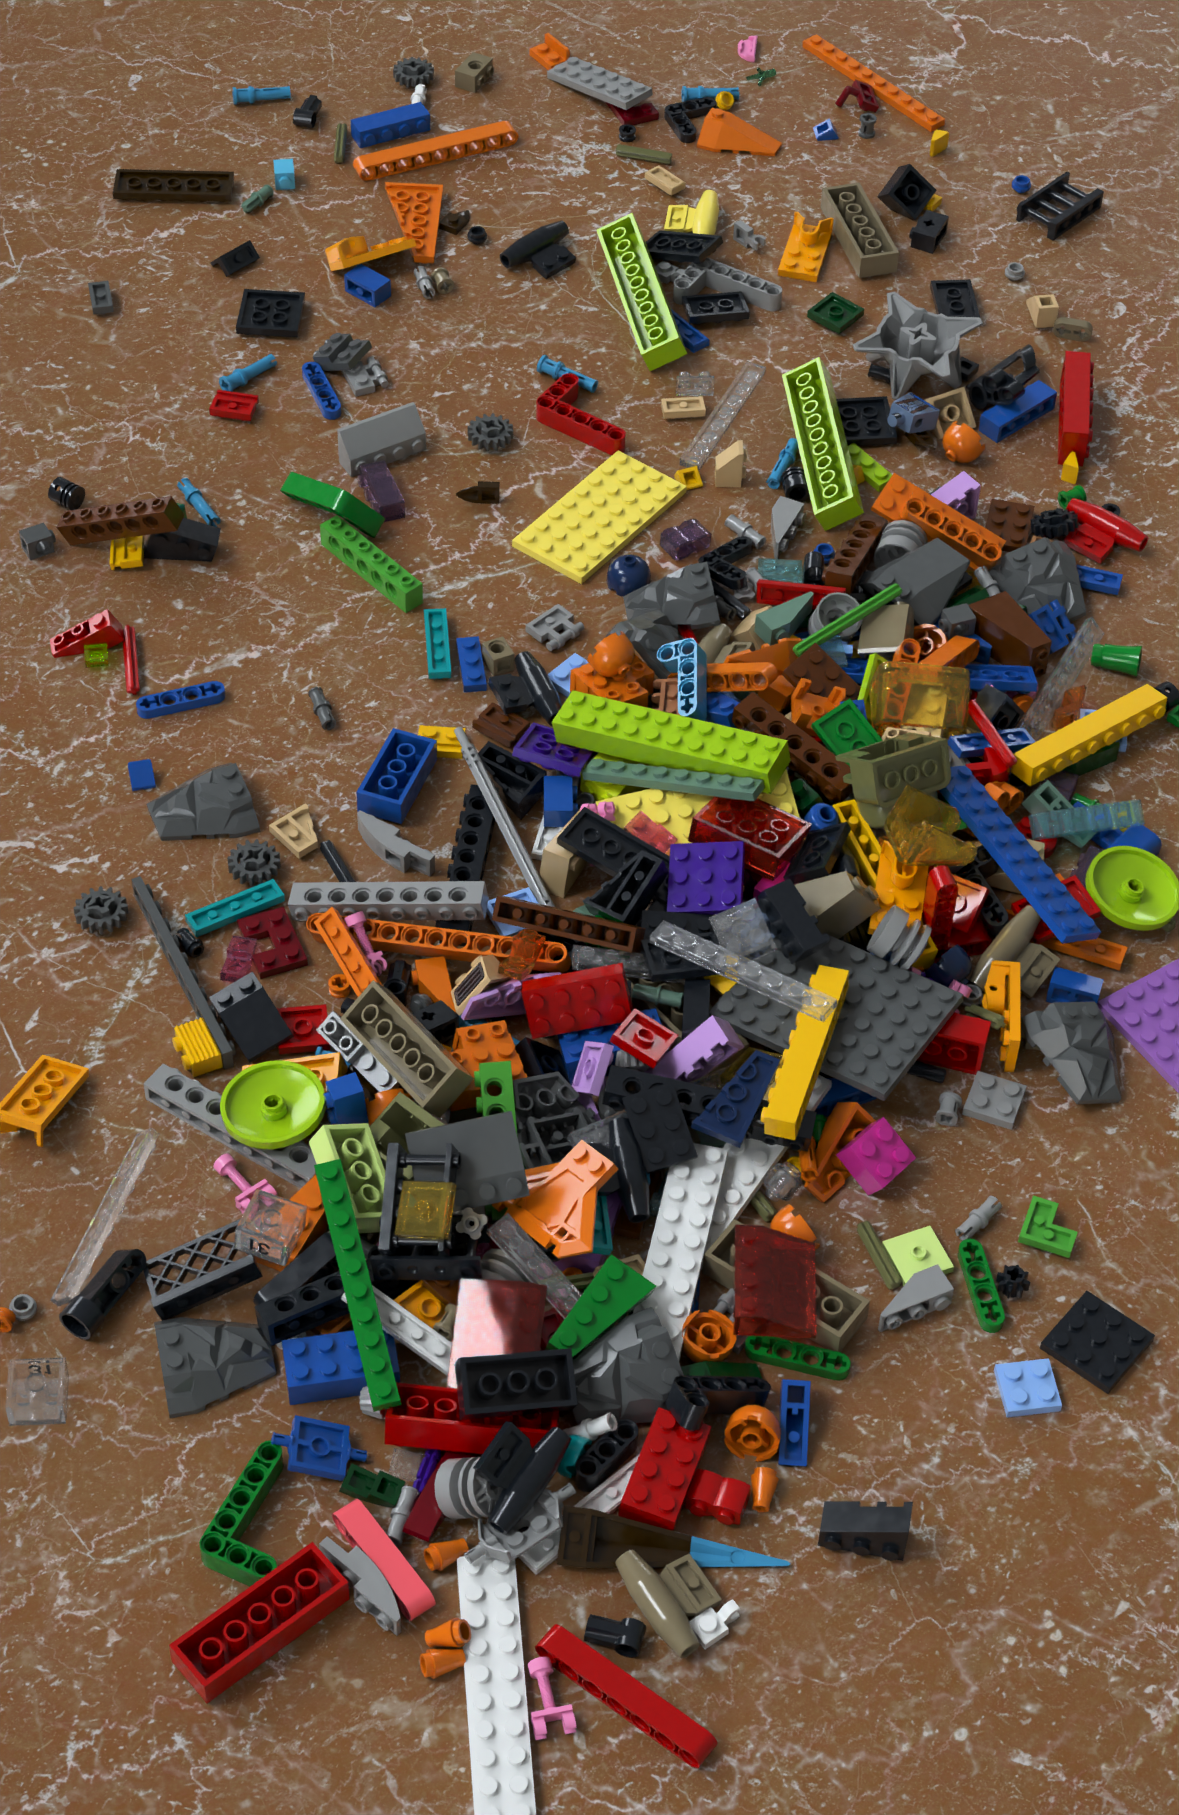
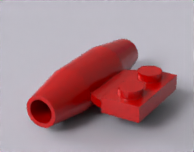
M1073 498L1066 507L1069 512L1074 511L1078 515L1080 526L1075 528L1074 532H1070L1064 538V542L1069 548L1100 564L1113 551L1114 544L1141 552L1148 542L1149 537L1124 518L1099 505Z

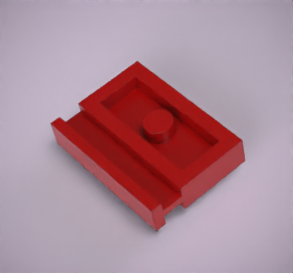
M217 390V395H215L211 403L209 412L211 416L251 421L256 405L259 403L258 395Z

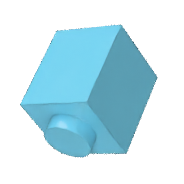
M293 159L273 160L276 190L295 189Z

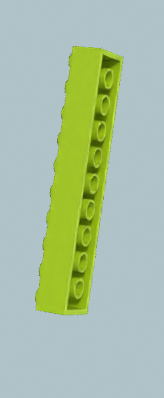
M633 213L597 229V234L638 348L649 371L660 368L686 355V348L644 236Z
M820 357L783 374L782 378L813 512L823 529L827 531L863 514L864 510L831 376Z
M572 690L552 721L555 739L558 743L657 767L663 766L671 769H686L688 771L760 779L764 782L762 792L768 794L773 792L791 761L788 741L574 690Z

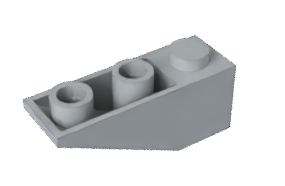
M783 496L779 497L771 513L770 526L775 559H778L780 554L787 550L789 540L795 538L798 526H802L806 518V513H803L804 503Z
M938 1264L913 1274L880 1314L879 1332L887 1329H896L902 1323L912 1319H921L925 1314L935 1310L941 1311L951 1304L954 1288Z

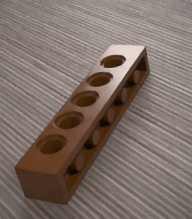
M172 496L157 497L64 511L56 528L71 546L177 531L185 514Z
M863 513L860 519L855 521L853 529L848 532L847 539H843L841 548L836 550L834 559L831 558L828 568L823 570L822 581L825 582L824 586L846 588V594L851 595L874 558L875 550L885 527L888 525V520L880 516Z
M752 692L734 707L732 722L738 729L787 740L791 760L788 768L805 778L808 784L819 789L826 798L833 800L835 803H841L853 793L852 784L843 782V776L851 773L850 766L845 762L836 761V755L757 694Z
M507 896L496 897L492 921L630 953H641V940L644 939L646 928Z

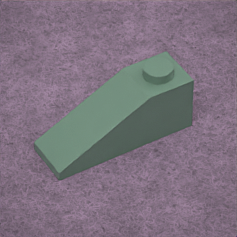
M810 591L756 614L754 632L770 646L778 644L779 639L790 638L811 613L814 593Z
M1049 780L1039 786L1021 803L1038 822L1080 848L1097 833Z

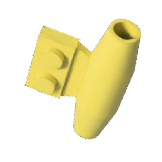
M706 190L702 194L696 209L688 207V205H669L664 231L685 233L692 231L696 234L715 235L719 216L717 193L713 190Z

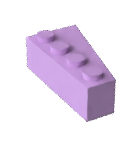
M963 471L931 495L972 520L976 518L981 485Z
M712 1015L671 1051L666 1053L654 1069L649 1066L648 1070L644 1072L694 1084L745 1046L728 1021Z

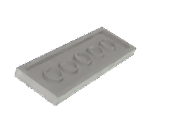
M570 57L565 62L555 65L554 68L547 71L548 79L624 110L653 95L651 87L577 57Z

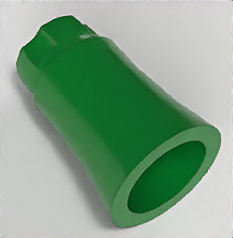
M1094 644L1091 665L1137 677L1142 657V646L1105 644L1104 646L1102 644Z

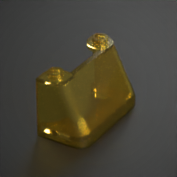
M887 661L878 666L869 684L871 723L878 734L883 735L887 727L899 728L900 725L943 729V736L948 740L950 736L967 734L970 693L969 670L960 667Z
M909 785L905 787L885 820L884 830L898 861L907 866H964L971 863L977 853L974 843L970 841L964 842L951 835L958 830L961 824L957 808Z

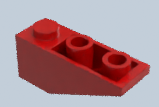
M106 609L51 638L50 645L52 656L56 658L106 651L125 641L122 624Z

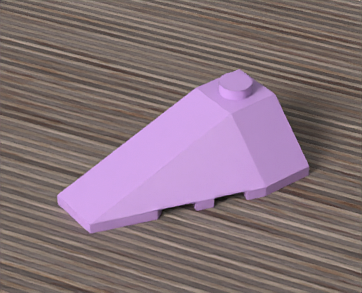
M562 973L518 975L471 997L461 1018L463 1020L526 1014L521 993L523 981Z

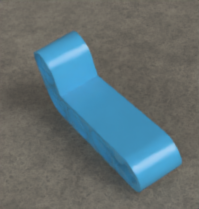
M692 638L662 645L657 651L658 660L669 672H678V713L681 716L705 721L707 717V656L705 651Z

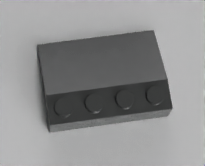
M512 1111L405 1133L409 1154L446 1155L447 1143H452L458 1152L461 1153V1167L457 1169L453 1212L461 1211L468 1207L475 1208L530 1196ZM412 1165L415 1181H444L445 1166ZM417 1192L420 1208H441L443 1192Z

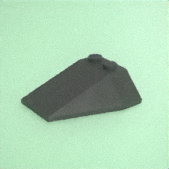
M936 538L874 570L860 584V587L872 596H875L894 583H897L902 588V593L893 599L892 602H907L914 609V626L934 624L941 617L942 609L946 608L967 570L970 560L939 538Z

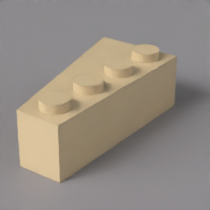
M580 810L543 849L539 876L547 892L561 898L565 897L588 863L557 844L558 836L578 815Z

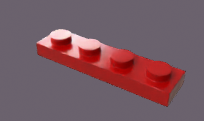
M759 579L757 581V603L780 605L812 591L814 593L812 609H816L822 598L830 593H846V588Z

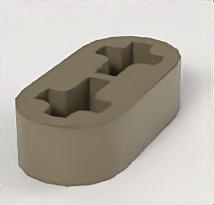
M1067 317L1056 319L1053 327V332L1057 337L1076 341L1089 340L1093 331V326L1088 321Z

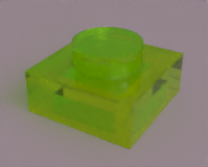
M107 643L84 645L86 668L109 666Z

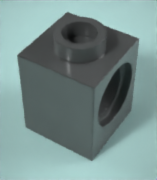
M44 522L19 531L21 547L29 560L55 552L53 544L56 542L55 535L52 530H48Z
M967 603L942 609L939 628L945 633L948 640L956 635L966 637L974 634L976 616Z

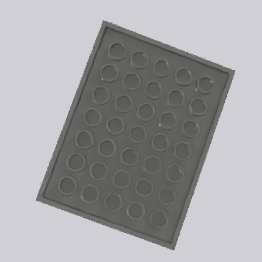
M830 935L831 940L818 952L792 964L789 958L787 959L781 951L782 944L777 936L773 938L761 950L763 955L758 954L740 975L741 979L729 991H726L709 1011V1017L714 1015L728 1021L736 1033L783 1054L784 1049H789L790 1047L789 1036L791 1030H796L797 1013L798 1011H803L805 992H810L809 982L811 975H816L819 965L849 970V989L820 1072L880 1100L885 1101L963 1002L962 993L910 970L900 969V966L896 964L893 966L885 959Z

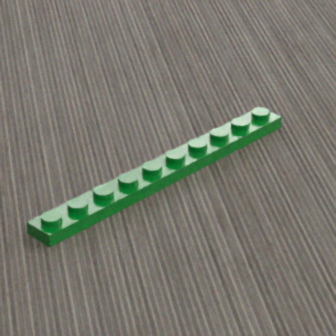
M341 1159L314 1165L373 1412L399 1406L401 1401Z

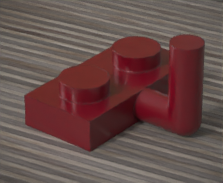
M856 79L852 87L846 86L835 102L837 106L842 107L848 96L853 95L857 98L859 107L862 110L876 113L879 108L871 85Z

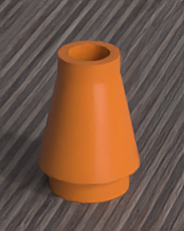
M758 1467L754 1469V1474L751 1475L752 1509L755 1511H769L770 1503L779 1481L778 1477H776L777 1472L774 1469Z
M464 1538L430 1543L429 1547L424 1549V1559L431 1571H442L457 1561V1558L464 1556V1553L468 1552L469 1548Z
M457 1617L433 1629H429L425 1633V1641L430 1648L463 1647L471 1639V1629L468 1622Z
M462 1648L427 1649L426 1653L420 1654V1667L425 1678L431 1677L435 1679L464 1666L466 1662L465 1653Z

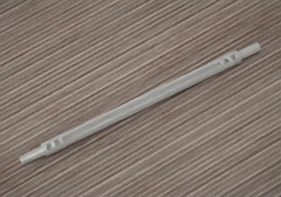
M462 727L455 728L454 733L462 747L461 752L531 892L539 904L555 907L474 744L469 742Z

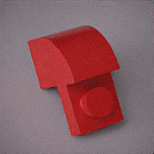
M992 747L984 748L982 762L965 764L982 785L994 781L1007 782L1009 779L1010 768L1004 765Z

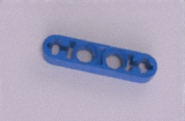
M316 362L303 364V379L322 415L329 420L339 418L341 416V403L321 366Z
M211 681L143 696L136 702L137 714L141 718L150 719L218 704L225 699V688L221 682ZM190 695L198 696V698L194 700L187 699V697ZM167 700L175 701V703L171 705L164 704V702Z

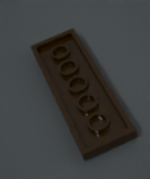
M117 169L113 187V199L231 202L234 172Z

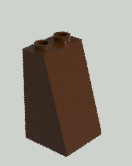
M1006 591L968 605L976 616L974 633L992 645L991 658L1002 665L1032 666L1037 678L1046 674L1052 641Z

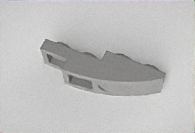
M363 811L357 813L358 830L362 838L382 860L403 873L410 867L429 877L435 872V854L410 843L408 840L401 839L400 829L394 825L381 821Z
M332 1011L316 1031L337 1052H340L341 1056L348 1063L352 1064L379 1092L398 1089L401 1084L340 1020L341 1017Z
M327 1536L319 1543V1549L344 1576L349 1586L354 1589L355 1605L362 1612H369L374 1616L382 1629L386 1631L391 1630L398 1636L401 1633L398 1605L386 1578L379 1568L358 1546H355L347 1553Z

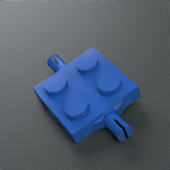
M295 1415L292 1420L290 1436L273 1432L271 1438L272 1445L287 1447L289 1453L288 1471L343 1481L346 1476V1465L349 1459L365 1463L367 1458L366 1450L351 1448L349 1441L350 1426Z

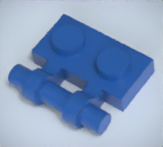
M1058 599L1049 603L1053 611L1047 604L1028 615L1052 641L1050 654L1069 644L1066 635L1071 642L1079 638L1075 632L1076 627L1073 623H1070L1065 614L1066 609L1060 605ZM1056 617L1058 618L1059 622L1061 623L1063 629H1062L1061 626L1059 625V623H1058Z

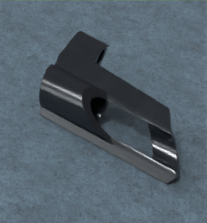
M1028 344L1022 349L1017 350L968 384L966 388L969 390V398L972 404L978 409H983L989 404L1009 405L1025 394L1023 386L1040 373V369L1036 366L1033 347ZM1022 358L1023 372L1013 377L1011 373L1008 374L1004 371V369Z

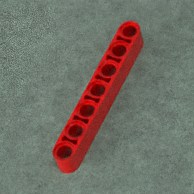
M554 1624L535 1646V1651L540 1657H549L551 1659L552 1667L691 1767L699 1768L717 1746L716 1738L708 1730L564 1627Z

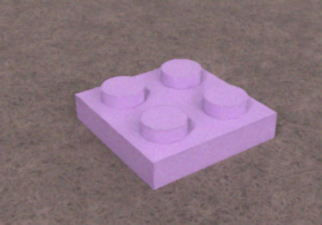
M585 1041L572 1083V1087L577 1093L599 1096V1093L605 1087L607 1067L613 1061L614 1054L612 1051L614 1046L606 1043Z

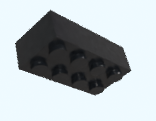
M571 1348L460 1357L454 1363L460 1420L570 1411L578 1405Z

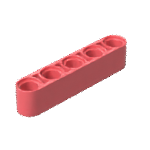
M359 1499L353 1500L332 1513L336 1527L352 1548L358 1546L379 1568L394 1594L399 1610L409 1621H412L436 1605L429 1588Z

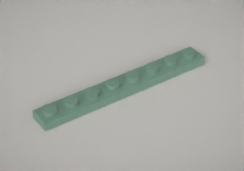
M592 759L582 771L583 780L746 801H755L764 789L763 780L751 777L744 778L728 774L720 775L602 759Z

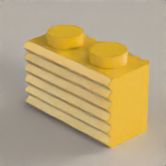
M200 1017L180 1026L176 1025L174 1028L175 1037L172 1038V1042L176 1052H182L181 1060L186 1071L190 1070L193 1077L223 1067L222 1055L203 1018Z

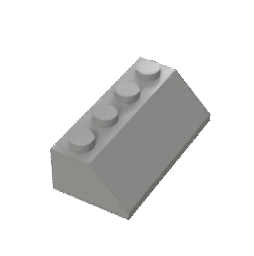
M414 402L337 429L339 463L351 477L426 450V432Z

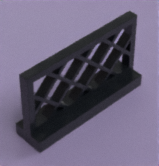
M241 1219L147 1260L146 1267L143 1270L152 1297L153 1308L162 1321L263 1277L253 1250L250 1249V1242ZM239 1230L240 1234L235 1243L226 1241L230 1233ZM208 1243L215 1244L210 1254L200 1252L204 1245ZM222 1246L231 1248L226 1258L216 1256ZM238 1250L246 1252L248 1255L237 1261H232ZM183 1254L190 1255L185 1265L175 1263L179 1256ZM197 1257L206 1259L200 1270L192 1268ZM212 1262L222 1264L219 1269L207 1272ZM156 1266H165L160 1276L153 1275L150 1272V1269ZM172 1268L181 1271L175 1281L166 1279ZM188 1273L197 1275L194 1280L185 1284L182 1283ZM163 1284L172 1286L170 1291L158 1296V1292Z

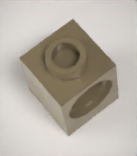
M503 636L482 643V659L493 676L514 670V652Z

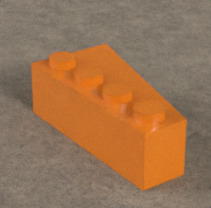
M315 1175L248 1238L249 1242L250 1239H253V1247L255 1249L252 1250L257 1263L281 1272L323 1235L328 1227L317 1176ZM264 1243L268 1245L270 1249H268L264 1245H261V1247L264 1248V1250L261 1251L264 1253L268 1252L269 1254L265 1255L260 1253L258 1251V1244Z

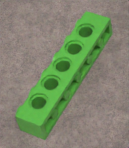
M338 515L320 524L321 545L402 611L407 613L423 603V583Z
M511 1061L479 1063L478 1071H474L475 1087H480L481 1096L476 1097L477 1113H482V1117L493 1111L501 1113L512 1111L517 1133ZM491 1085H496L501 1089V1094L491 1096L488 1094L487 1088ZM492 1204L485 1205V1215L491 1217V1225L507 1219L504 1216L508 1210L507 1207L498 1212L493 1208Z

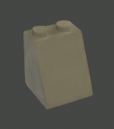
M899 601L894 602V605H884L864 617L858 644V654L860 657L869 659V655L877 653L886 660H893L894 653L905 639H914V609L907 602ZM904 649L906 654L911 655L908 650Z
M847 871L795 884V887L806 902V905H804L805 910L810 917L815 915L818 919V923L815 925L821 934L827 933L837 939H840L881 909L877 901L879 895L871 885L866 886L860 877H854Z

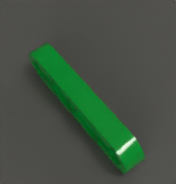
M965 1239L959 1245L958 1260L979 1325L986 1332H999L1004 1324L1005 1313L983 1247L977 1240ZM966 1250H970L971 1253H975L973 1258L974 1261L971 1262V1255ZM979 1270L985 1276L977 1279L971 1276L970 1272ZM981 1292H986L991 1295L992 1299L983 1301L977 1295ZM991 1309V1316L994 1320H996V1322H992V1320L988 1318V1310Z
M761 1333L749 1335L745 1342L746 1356L756 1362L837 1381L844 1380L850 1372L851 1361L847 1355L841 1352ZM756 1344L761 1345L759 1350H754ZM769 1347H772V1354H768ZM780 1349H787L792 1355L788 1358H781L776 1352ZM812 1355L818 1359V1362L809 1365L803 1358ZM823 1359L827 1360L825 1367H822ZM836 1363L841 1364L839 1370L834 1369Z

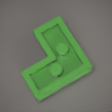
M1033 1195L1018 1242L1070 1258L1078 1232L1053 1224L1059 1203Z

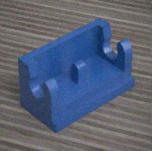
M1055 966L1046 1002L1095 1001L1098 1003L1104 979Z

